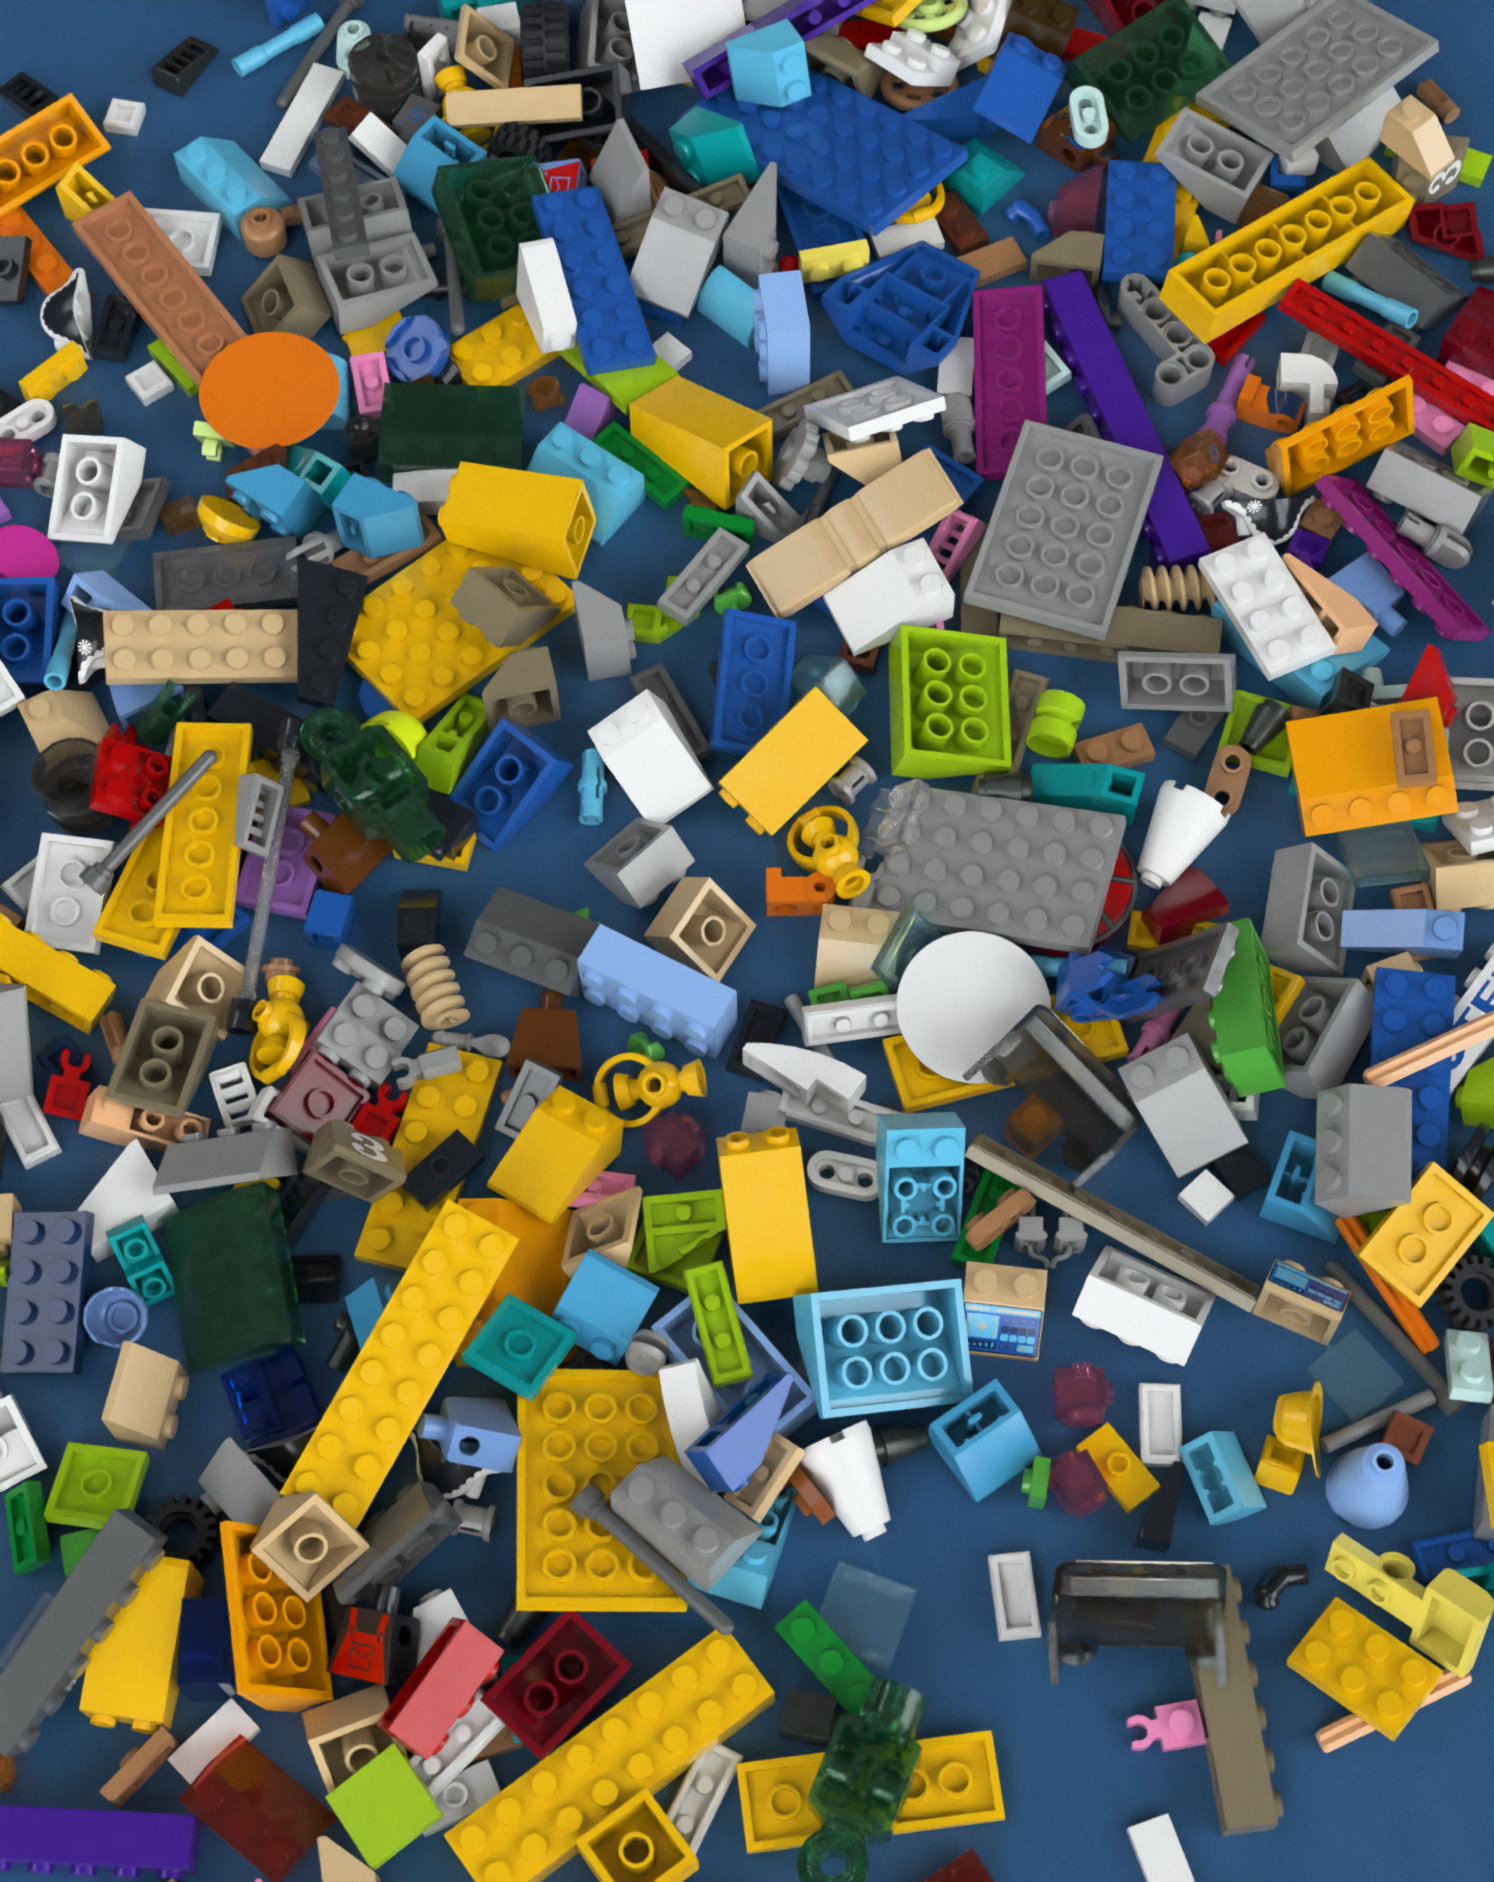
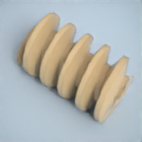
M1192 564L1186 566L1184 574L1180 566L1173 565L1169 575L1163 565L1157 567L1155 575H1153L1149 566L1143 567L1138 583L1140 609L1144 608L1145 602H1149L1152 610L1157 611L1160 601H1164L1166 609L1172 610L1174 601H1178L1181 610L1186 611L1188 602L1193 600L1196 611H1200L1203 600H1207L1212 610V606L1216 602V595L1201 570L1199 569L1197 574L1195 566Z
M441 944L421 946L409 953L401 963L402 972L406 975L407 986L411 989L412 999L416 1002L417 1013L421 1015L422 1026L434 1031L456 1027L467 1021L470 1017L469 1010L461 1008L465 1004V999L461 995H456L460 991L459 983L452 982L455 978L454 970L447 969L450 965V960L447 956H441L446 951L445 947Z

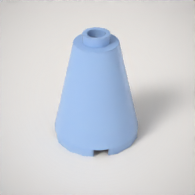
M1376 1443L1355 1448L1340 1455L1331 1465L1326 1477V1497L1332 1511L1357 1529L1377 1530L1391 1525L1403 1513L1409 1499L1408 1478L1401 1452L1390 1444Z

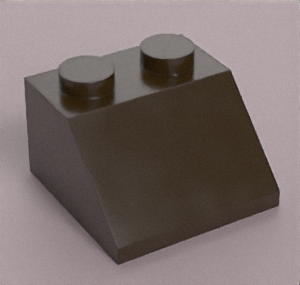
M1012 0L997 50L988 57L994 58L1009 32H1012L1017 36L1021 35L1028 38L1033 43V46L1043 52L1052 53L1061 59L1071 38L1080 8L1061 0Z

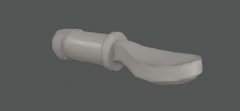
M438 1030L431 1036V1041L435 1044L446 1047L456 1044L457 1049H464L466 1052H470L472 1048H475L483 1056L493 1059L507 1057L511 1047V1042L506 1037L498 1034H487L482 1037L473 1038L472 1033L459 1034Z

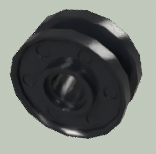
M1481 1121L1471 1140L1467 1141L1450 1173L1461 1185L1469 1188V1192L1480 1201L1494 1181V1146L1491 1147L1485 1144L1490 1126Z

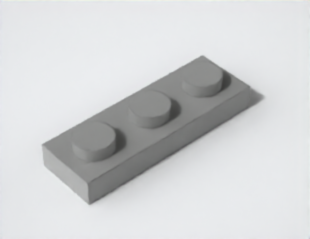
M719 527L659 598L657 608L687 627L747 556L750 545Z

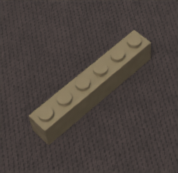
M1133 605L1116 606L1106 640L1102 641L1001 613L998 637L1006 638L1007 649L1118 663V651L1219 654L1223 619H1216L1203 614L1196 616L1177 614L1171 610H1145Z
M1230 1565L1179 1571L1175 1584L1196 1699L1207 1741L1205 1749L1221 1836L1273 1830L1279 1823L1278 1817L1283 1816V1805L1279 1790H1272L1269 1773L1275 1772L1274 1757L1271 1747H1264L1261 1730L1266 1729V1716L1263 1704H1256L1253 1687L1258 1686V1674L1254 1660L1248 1661L1245 1644H1250V1633L1246 1618L1240 1619L1237 1602H1242L1239 1578L1232 1577Z

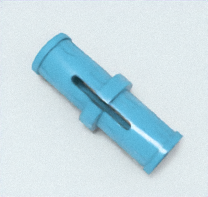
M596 748L586 749L585 752H582V778L578 781V792L581 794L579 821L585 825H599L600 822H603V795L607 792V782L604 780L605 762Z

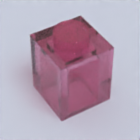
M0 438V487L34 489V480L37 475L42 473L43 460L42 455L37 453L32 439Z

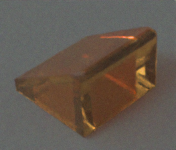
M192 495L163 505L160 514L169 537L203 526L199 520L197 507Z

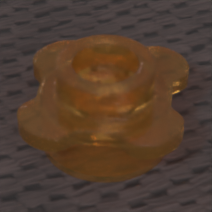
M540 376L527 386L526 392L534 401L532 406L535 411L543 412L546 408L554 405L562 406L565 403L566 396L560 392V382L557 378Z

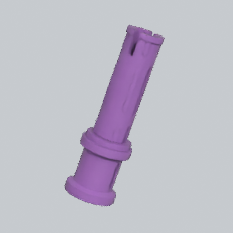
M1238 353L1234 356L1233 363L1219 396L1215 402L1208 406L1205 424L1196 433V438H1200L1208 449L1212 450V445H1215L1218 450L1223 449L1228 442L1227 433L1229 428L1234 426L1237 421L1236 405L1248 374H1251L1255 367L1254 358H1250L1247 366H1245L1249 357L1248 354Z

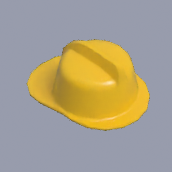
M1320 1381L1314 1383L1312 1390L1291 1392L1279 1396L1273 1417V1431L1278 1441L1287 1448L1312 1455L1317 1478L1321 1477L1320 1431L1323 1417V1391Z

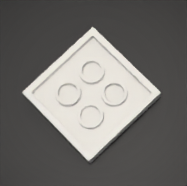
M894 376L804 406L807 420L835 433V435L849 440L851 443L865 442L871 438L872 434L881 431H898L903 428L902 424L911 421L924 422L934 418L935 413L946 410L943 395L899 376Z

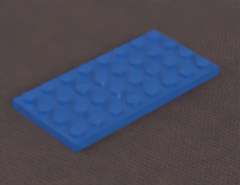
M814 68L812 70L808 69L812 95L789 105L775 107L737 101L732 85L708 100L701 99L678 118L679 121L694 107L699 106L742 122L761 174H763L770 161L777 163V183L874 237L968 160L966 148L841 82L823 75L822 72Z

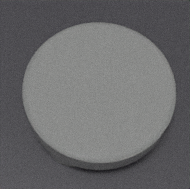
M341 943L335 952L336 957L331 964L344 973L362 980L363 986L379 996L383 995L393 1001L397 995L402 993L407 985L404 980L389 969L346 943Z

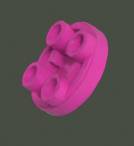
M8 525L0 528V578L56 576L60 564L59 555L53 543L44 534L24 525Z

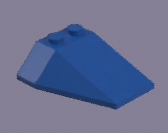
M922 240L840 277L821 296L820 302L845 344L901 375L938 366L956 348L980 271Z

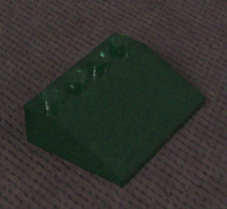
M1166 0L1074 59L1064 78L1073 90L1080 86H1092L1098 89L1104 98L1106 114L1116 126V133L1126 142L1132 144L1181 112L1184 106L1187 108L1196 102L1195 94L1230 69L1232 65L1185 0Z
M535 154L438 166L431 193L471 303L497 301L516 294L519 243L542 239L531 206V199L533 195L549 193Z
M385 383L378 442L377 465L380 482L392 483V476L396 473L432 469H458L461 461L523 470L525 387Z
M261 1181L224 1191L162 1219L189 1374L192 1375L306 1345L278 1190Z

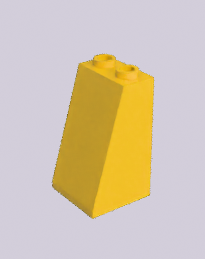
M678 375L629 404L631 435L721 508L726 510L735 504V497L752 471L757 470L768 483L773 480L771 418Z
M462 461L459 464L456 475H452L450 479L449 495L446 503L440 507L438 512V524L441 526L448 542L575 580L578 578L597 522V517L583 479Z
M815 686L808 690L717 782L722 788L718 794L731 808L734 809L739 805L749 815L744 821L759 836L764 832L769 836H773L868 739Z
M775 1126L764 1132L749 1134L745 1132H732L725 1137L716 1138L727 1241L738 1305L793 1297L792 1295L818 1293L801 1146L796 1127Z
M163 1556L159 1564L151 1572L145 1571L137 1583L140 1586V1590L135 1599L126 1608L121 1606L112 1619L115 1622V1627L110 1635L101 1644L96 1642L88 1654L91 1661L85 1672L79 1710L90 1718V1724L104 1728H115L116 1722L132 1724V1731L153 1735L161 1726L166 1730H171L205 1582L190 1560Z

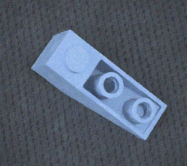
M103 570L74 573L61 602L71 613L73 612L69 596H76L90 607L107 611L152 610Z

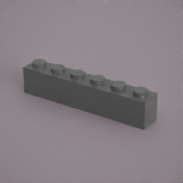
M131 1509L114 1510L0 1675V1753L3 1756L8 1757L21 1753V1751L25 1753L35 1744L41 1734V1731L37 1728L46 1715L52 1716L65 1700L66 1695L62 1693L71 1679L76 1680L83 1674L91 1661L87 1656L96 1642L98 1644L104 1642L114 1629L115 1622L112 1619L121 1606L126 1608L137 1596L140 1590V1586L137 1585L138 1581L145 1571L151 1572L163 1558L165 1551L162 1547L168 1537Z

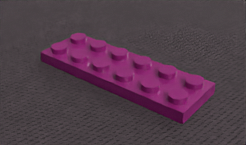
M1042 284L973 291L976 473L985 478V481L1005 479L1025 419L1047 425L1044 296Z
M1324 474L1314 484L1322 493L1320 496L1322 502L1331 510L1339 512L1345 519L1343 521L1344 527L1353 535L1362 538L1367 544L1365 547L1367 553L1376 561L1383 562L1390 570L1388 573L1390 579L1399 587L1406 588L1413 596L1411 599L1413 605L1422 613L1429 614L1436 622L1434 627L1442 637L1447 640L1482 642L1492 632L1409 538L1395 532L1398 527L1397 524L1356 479Z

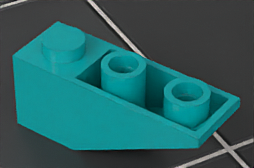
M295 444L285 446L284 448L287 449V470L305 480L321 503L332 510L331 504L350 479V473L343 465L315 450Z
M1033 763L1030 773L1032 775V800L1055 806L1125 815L1126 825L1132 826L1146 773L1112 764Z

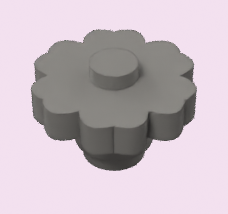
M802 419L797 428L794 427L782 445L773 470L774 486L785 491H791L794 484H798L801 479L810 483L815 481L823 483L827 479L833 465L828 462L825 449L817 446L820 438L818 425Z

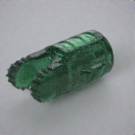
M171 680L166 682L151 702L147 711L135 725L137 735L144 742L153 746H161L166 741L176 723L180 722L197 698L195 694L188 691L177 705L170 700L176 683Z

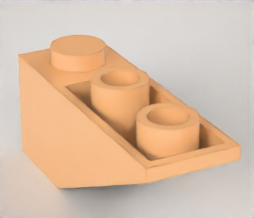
M99 1085L87 1097L78 1134L121 1146H127L130 1142L137 1139L143 1149L165 1152L167 1145L182 1143L181 1135L205 1132L207 1139L212 1119L187 1111L181 1119L107 1101L104 1096L108 1087Z

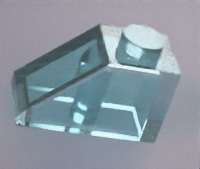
M806 654L793 666L791 687L803 696L808 690L816 686L844 716L853 712L858 706V701L867 694L845 658Z

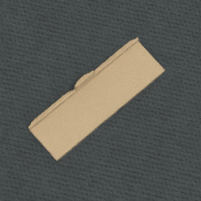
M929 447L916 453L872 481L851 498L838 503L823 516L810 521L758 554L745 566L775 617L783 619L829 592L852 574L857 573L888 551L901 546L950 515L964 502Z

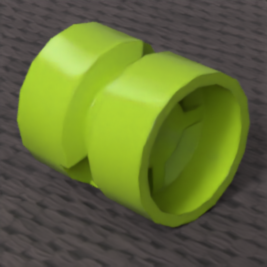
M1051 689L1042 692L1035 708L1036 717L1032 719L1025 739L1026 745L1033 752L1047 758L1065 759L1069 757L1076 741V730L1079 729L1086 709L1084 702L1072 693L1063 690Z

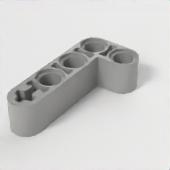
M1131 273L1122 278L1120 283L1117 310L1162 361L1155 370L1151 391L1152 398L1156 403L1165 407L1177 405L1209 385L1215 361L1214 352L1159 299L1161 292L1145 275Z

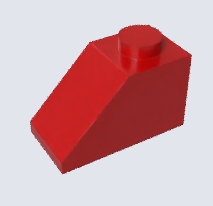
M1428 644L1400 702L1437 696L1443 727L1450 728L1459 708L1454 706L1457 696L1441 650Z

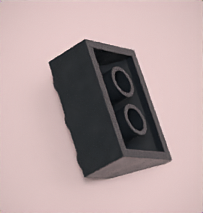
M619 62L523 80L524 87L580 84L582 87L583 121L527 124L529 131L532 132L535 129L538 131L537 136L539 138L543 136L547 140L545 144L611 133L618 119L624 118L628 125L634 109L632 74Z

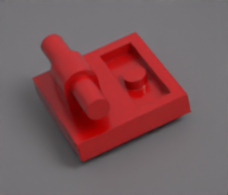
M102 737L97 745L89 809L130 820V832L169 790L172 756ZM165 817L155 827L162 828L165 824Z

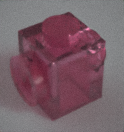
M671 1110L663 1118L661 1116L654 1118L644 1130L643 1142L645 1151L643 1154L645 1158L657 1170L663 1167L676 1181L705 1156L704 1141L707 1139L700 1126L686 1114L679 1113L676 1115Z
M1078 1362L1069 1365V1368L1054 1370L1052 1392L1055 1420H1063L1064 1425L1068 1427H1088L1104 1422L1103 1418L1107 1405H1113L1114 1398L1112 1380H1105L1104 1367H1093L1092 1363Z
M1087 1449L1078 1454L1070 1450L1052 1462L1054 1467L1050 1468L1048 1484L1067 1516L1075 1514L1077 1519L1082 1518L1107 1503L1108 1499L1105 1496L1108 1484Z

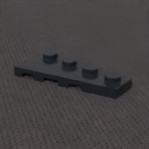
M297 557V702L333 711L369 576Z

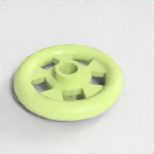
M923 0L897 27L906 31L908 28H913L923 33L949 28L964 17L967 12L968 1L951 0L954 3L945 5L944 1L947 0Z

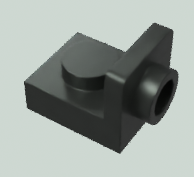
M1342 667L1334 677L1330 701L1319 711L1318 716L1369 708L1375 684Z

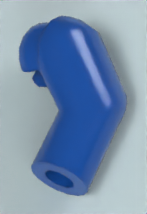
M1022 199L1013 200L1012 204L1005 208V215L1012 223H1017L1021 218L1028 223L1036 241L1045 240L1050 236L1051 232L1039 209Z

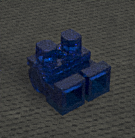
M292 1344L277 1350L278 1354L261 1362L255 1360L219 1376L245 1445L250 1444L251 1448L305 1432L318 1426L323 1418L314 1392L311 1390V1384L300 1355Z

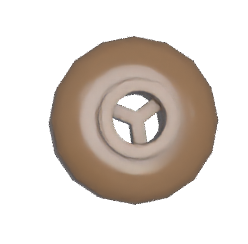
M261 206L250 209L244 214L240 222V231L248 252L256 257L270 258L284 250L287 244V231L284 219L277 210Z

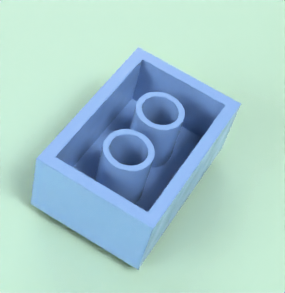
M801 270L758 274L759 289L752 290L755 310L753 311L755 330L753 338L755 353L759 355L760 382H766L768 395L792 393L810 384V323Z

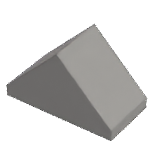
M757 470L751 472L735 497L736 514H741L748 519L755 520L756 535L774 543L785 538L788 529L800 518L796 511Z

